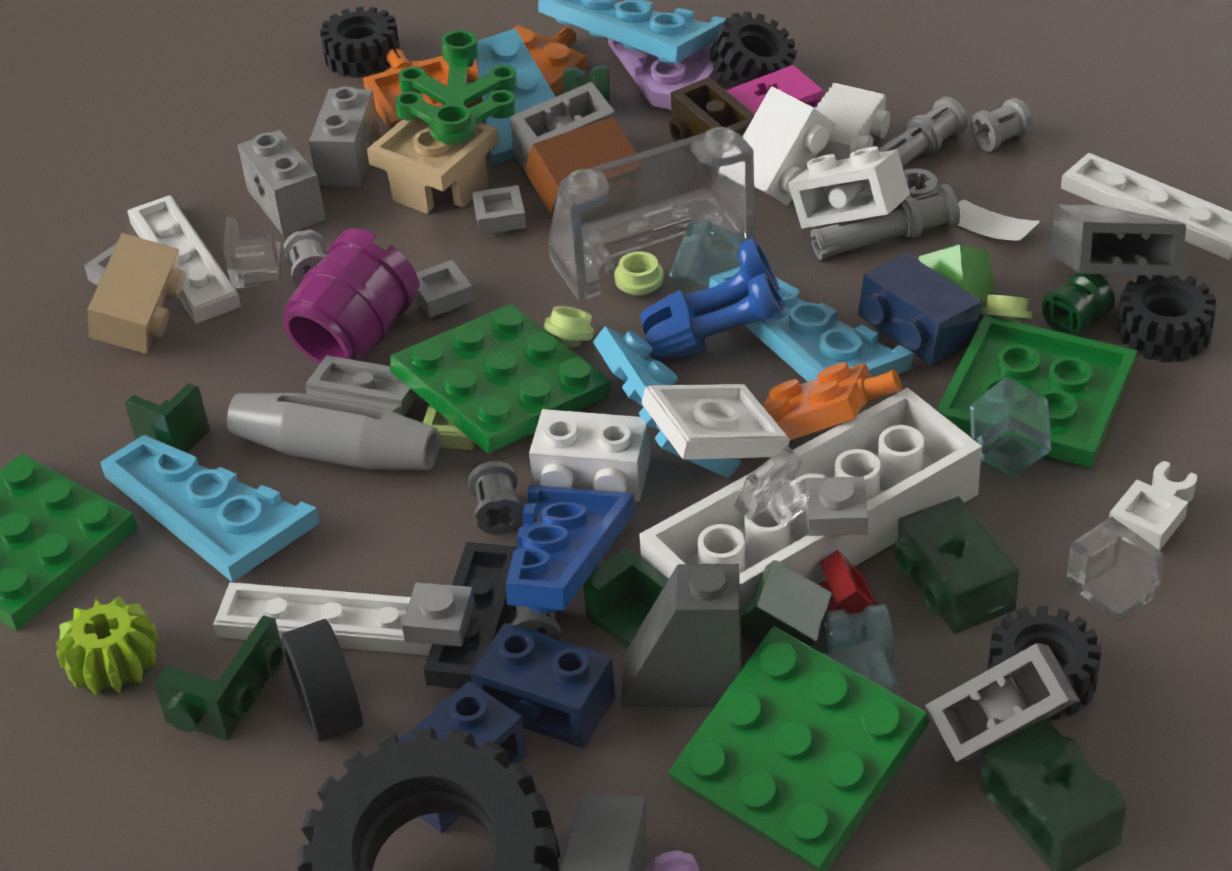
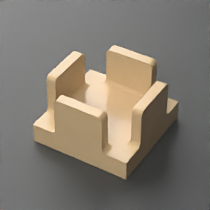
M420 118L401 120L367 148L368 160L370 165L387 172L391 196L394 202L427 214L434 208L431 187L444 191L451 185L454 205L463 208L473 200L472 192L482 191L488 186L486 154L499 143L496 127L479 122L476 124V133L460 145L451 146L434 139L430 134L429 123Z

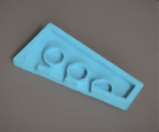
M538 0V12L555 18L558 23L575 25L588 30L595 37H607L623 43V46L630 50H642L658 56V59L665 63L682 62L690 55L714 43L726 18L717 16L711 19V23L694 20V11L681 8L675 9L674 13L658 12L653 10L654 2L645 0H626L619 3L616 0Z
M740 267L710 277L709 288L732 278L739 272ZM777 277L780 288L778 292L785 303L787 316L773 322L758 321L744 325L807 382L818 379L817 375L822 370L844 362L848 364L849 368L866 362L871 377L889 372L892 369H895L900 374L912 368L914 356L912 351L901 345H898L893 350L878 342L879 333L862 324L853 329L837 320V310L822 302L820 304L804 302L799 299L800 290Z
M605 326L593 341L594 345L612 373L626 382L622 388L628 398L643 407L639 415L645 424L653 429L657 427L660 430L655 437L659 446L666 451L680 456L642 405L645 386L675 385L678 377L663 363L655 359L653 360L649 356L653 349L639 335L628 331L624 336ZM739 458L686 459L728 479L742 463Z
M146 435L141 436L100 462L106 479L231 582L236 581L320 524L316 507L302 501L297 506L281 500L280 492L264 485H261L258 489L238 482L236 473L222 467L216 470L198 465L197 457Z

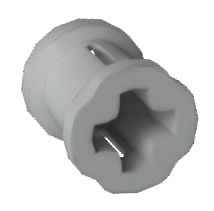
M1014 97L1005 101L999 109L991 112L982 110L973 114L970 122L971 132L977 145L983 151L991 152L999 148L1001 142L1012 137L1022 139L1029 136L1033 130L1032 115L1027 105L1022 100Z
M311 229L294 232L284 243L285 257L292 266L291 276L297 287L301 284L305 274L311 268L316 267L327 256L326 243L323 236Z

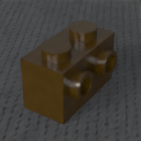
M710 77L670 92L672 120L669 122V130L674 142L684 147L698 160L702 167L708 168L722 182L735 178L736 176L724 169L755 114Z

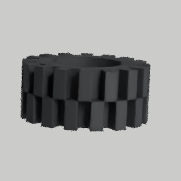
M356 7V12L350 13L349 9L341 11L342 16L333 14L330 16V21L325 20L323 22V28H320V36L325 63L332 72L337 70L338 75L345 76L350 72L351 78H358L359 73H365L367 77L373 75L372 71L377 70L379 73L386 71V65L391 67L387 61V54L391 50H394L396 54V49H400L395 17L393 15L389 16L386 10H381L378 13L376 7H370L368 11H364L363 7Z
M744 11L742 17L737 12L732 14L731 18H727L721 27L710 50L712 51L710 61L715 62L713 68L716 73L724 72L721 79L726 83L732 79L736 82L734 87L793 64L797 50L793 49L796 45L794 39H787L789 32L785 28L778 30L776 27L779 23L773 19L770 24L765 22V15L758 13L756 18H753L751 12Z
M1146 275L1137 276L1136 283L1130 280L1126 284L1125 290H1122L1117 322V333H1120V341L1123 344L1129 343V348L1138 350L1137 352L1143 349V358L1152 360L1155 354L1162 355L1161 362H1171L1172 355H1177L1179 361H1185L1189 359L1190 352L1194 356L1201 354L1203 347L1207 348L1210 344L1217 307L1215 305V295L1209 294L1210 288L1205 283L1196 287L1197 279L1190 275L1185 281L1180 280V276L1166 278L1163 275H1152V279H1149Z
M1038 606L1037 615H1031L1028 607L1018 609L1017 620L1010 614L1001 619V627L995 626L992 631L987 670L1036 643L1048 645L1055 658L1065 665L1061 668L1080 700L1065 708L1069 716H1072L1079 712L1080 703L1087 706L1092 700L1093 692H1096L1101 659V644H1097L1098 636L1094 629L1086 631L1087 622L1079 616L1072 623L1069 622V611L1059 608L1056 616L1048 615V606ZM1061 711L1049 717V720L1060 719Z

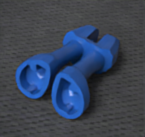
M754 237L740 244L738 251L740 270L729 280L709 289L685 295L681 290H678L641 312L640 320L644 334H646L645 340L653 349L650 353V357L653 360L666 361L695 355L706 351L705 339L712 335L752 322H773L787 316L785 303L778 292L780 288L766 255Z

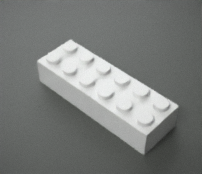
M907 387L901 392L857 415L856 419L839 424L788 452L786 457L775 459L640 533L641 559L668 579L678 564H739L742 610L754 601L765 567L773 560L781 562L816 584L827 581L819 562L836 550H839L856 566L977 496L982 446ZM864 476L868 512V534L809 536L805 478Z

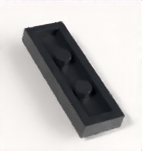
M466 542L452 585L472 587L475 604L462 647L432 644L424 667L426 685L460 689L468 681L472 683L471 672L506 621L510 605H507L506 581L513 551L517 550L518 547Z

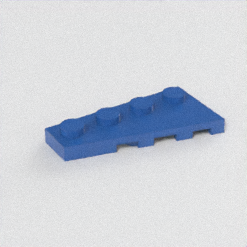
M529 485L528 504H525L523 509V527H519L517 535L518 548L513 551L506 581L507 605L529 607L531 611L536 613L565 611L635 514L634 493Z

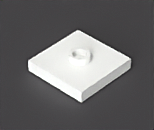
M745 384L645 386L642 405L683 460L786 457L790 439Z

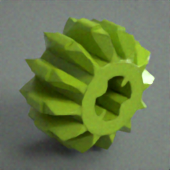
M119 596L111 603L103 605L96 598L94 607L88 610L74 608L73 621L59 624L60 640L56 642L58 648L56 654L60 666L65 669L68 679L73 682L76 689L87 686L97 696L106 687H112L120 694L122 684L128 681L142 683L143 670L156 667L155 658L157 656L156 650L158 649L157 642L159 638L155 625L151 624L147 613L142 609L140 603L128 605Z

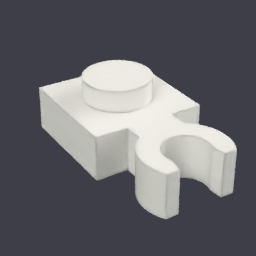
M1166 461L1159 463L1153 472L1152 485L1136 480L1110 511L1107 528L1156 551H1160L1186 518L1188 502L1193 499L1195 494L1197 474L1191 472L1184 481L1172 482L1168 480L1171 463Z

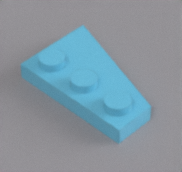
M516 29L477 41L478 57L475 60L478 79L489 74L493 67L499 65H509L516 69L517 88L512 91L515 95V114L555 98L554 93ZM491 92L482 96V100H487V97ZM490 116L484 120L485 124L497 128L499 141L489 151L491 166L516 158L512 153L511 117L498 119Z

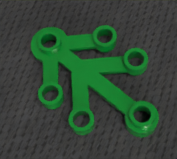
M467 30L450 31L441 38L442 56L449 66L447 86L426 75L425 70L420 67H407L399 72L400 90L403 93H400L395 98L396 113L399 118L403 120H415L418 118L429 123L430 134L434 139L451 146L460 145L476 133V124L492 116L504 119L513 116L516 112L515 95L512 93L517 88V72L514 67L509 65L493 67L489 74L467 85L468 68L474 64V60L478 57L477 36ZM491 92L487 100L471 108L465 106ZM420 93L426 94L443 104V106L437 108L423 101V96Z

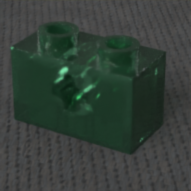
M959 496L898 518V541L893 547L897 567L905 577L911 576L921 589L928 609L932 614L940 615L954 634L1016 611L1019 569Z
M1047 718L984 749L980 789L1051 871H1072L1121 844L1127 808L1121 792L1114 783L1107 779L1103 780L1084 759L1076 742L1070 737H1063Z

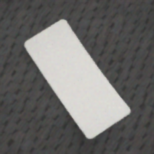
M961 200L958 203L960 222L957 226L996 239L1019 241L1040 223V221L1004 216L974 205L967 200Z

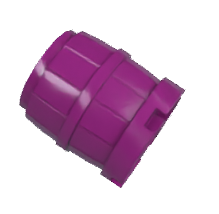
M355 228L343 231L331 244L327 251V256L316 267L311 268L305 274L301 284L285 306L283 325L288 337L303 354L314 362L321 363L326 355L360 361L375 345L383 340L397 316L404 314L417 298L414 294L420 288V281L413 266L393 245H390L385 251L380 246L372 243L377 235L369 231Z

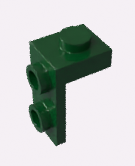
M265 615L261 617L219 681L166 666L154 683L166 723H170L181 731H197L229 740L240 721L247 719L252 713L256 698L269 677L275 676L283 664L285 655L276 619Z

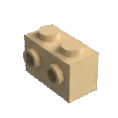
M121 233L87 309L89 338L147 354L154 336L161 338L164 334L169 318V309L166 307L170 298L178 299L184 284L185 271L179 269V249Z

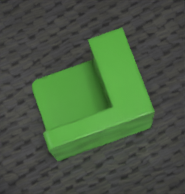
M959 244L919 256L920 262L981 300V307H986L988 295H995L990 250Z

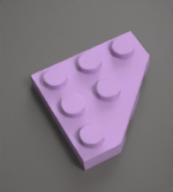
M607 38L609 46L650 104L655 107L671 110L670 92L707 77L716 82L723 73V71L716 73L713 68L715 62L710 61V54L712 52L710 50L713 43L685 58L682 62L665 63L660 61L658 56L642 50L627 49L623 46V43Z

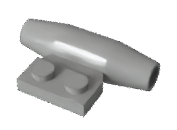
M326 355L306 382V394L237 393L232 398L228 408L227 427L231 434L290 456L366 470H430L434 466L439 452L440 435L438 429L405 417L418 395L391 373L390 366Z

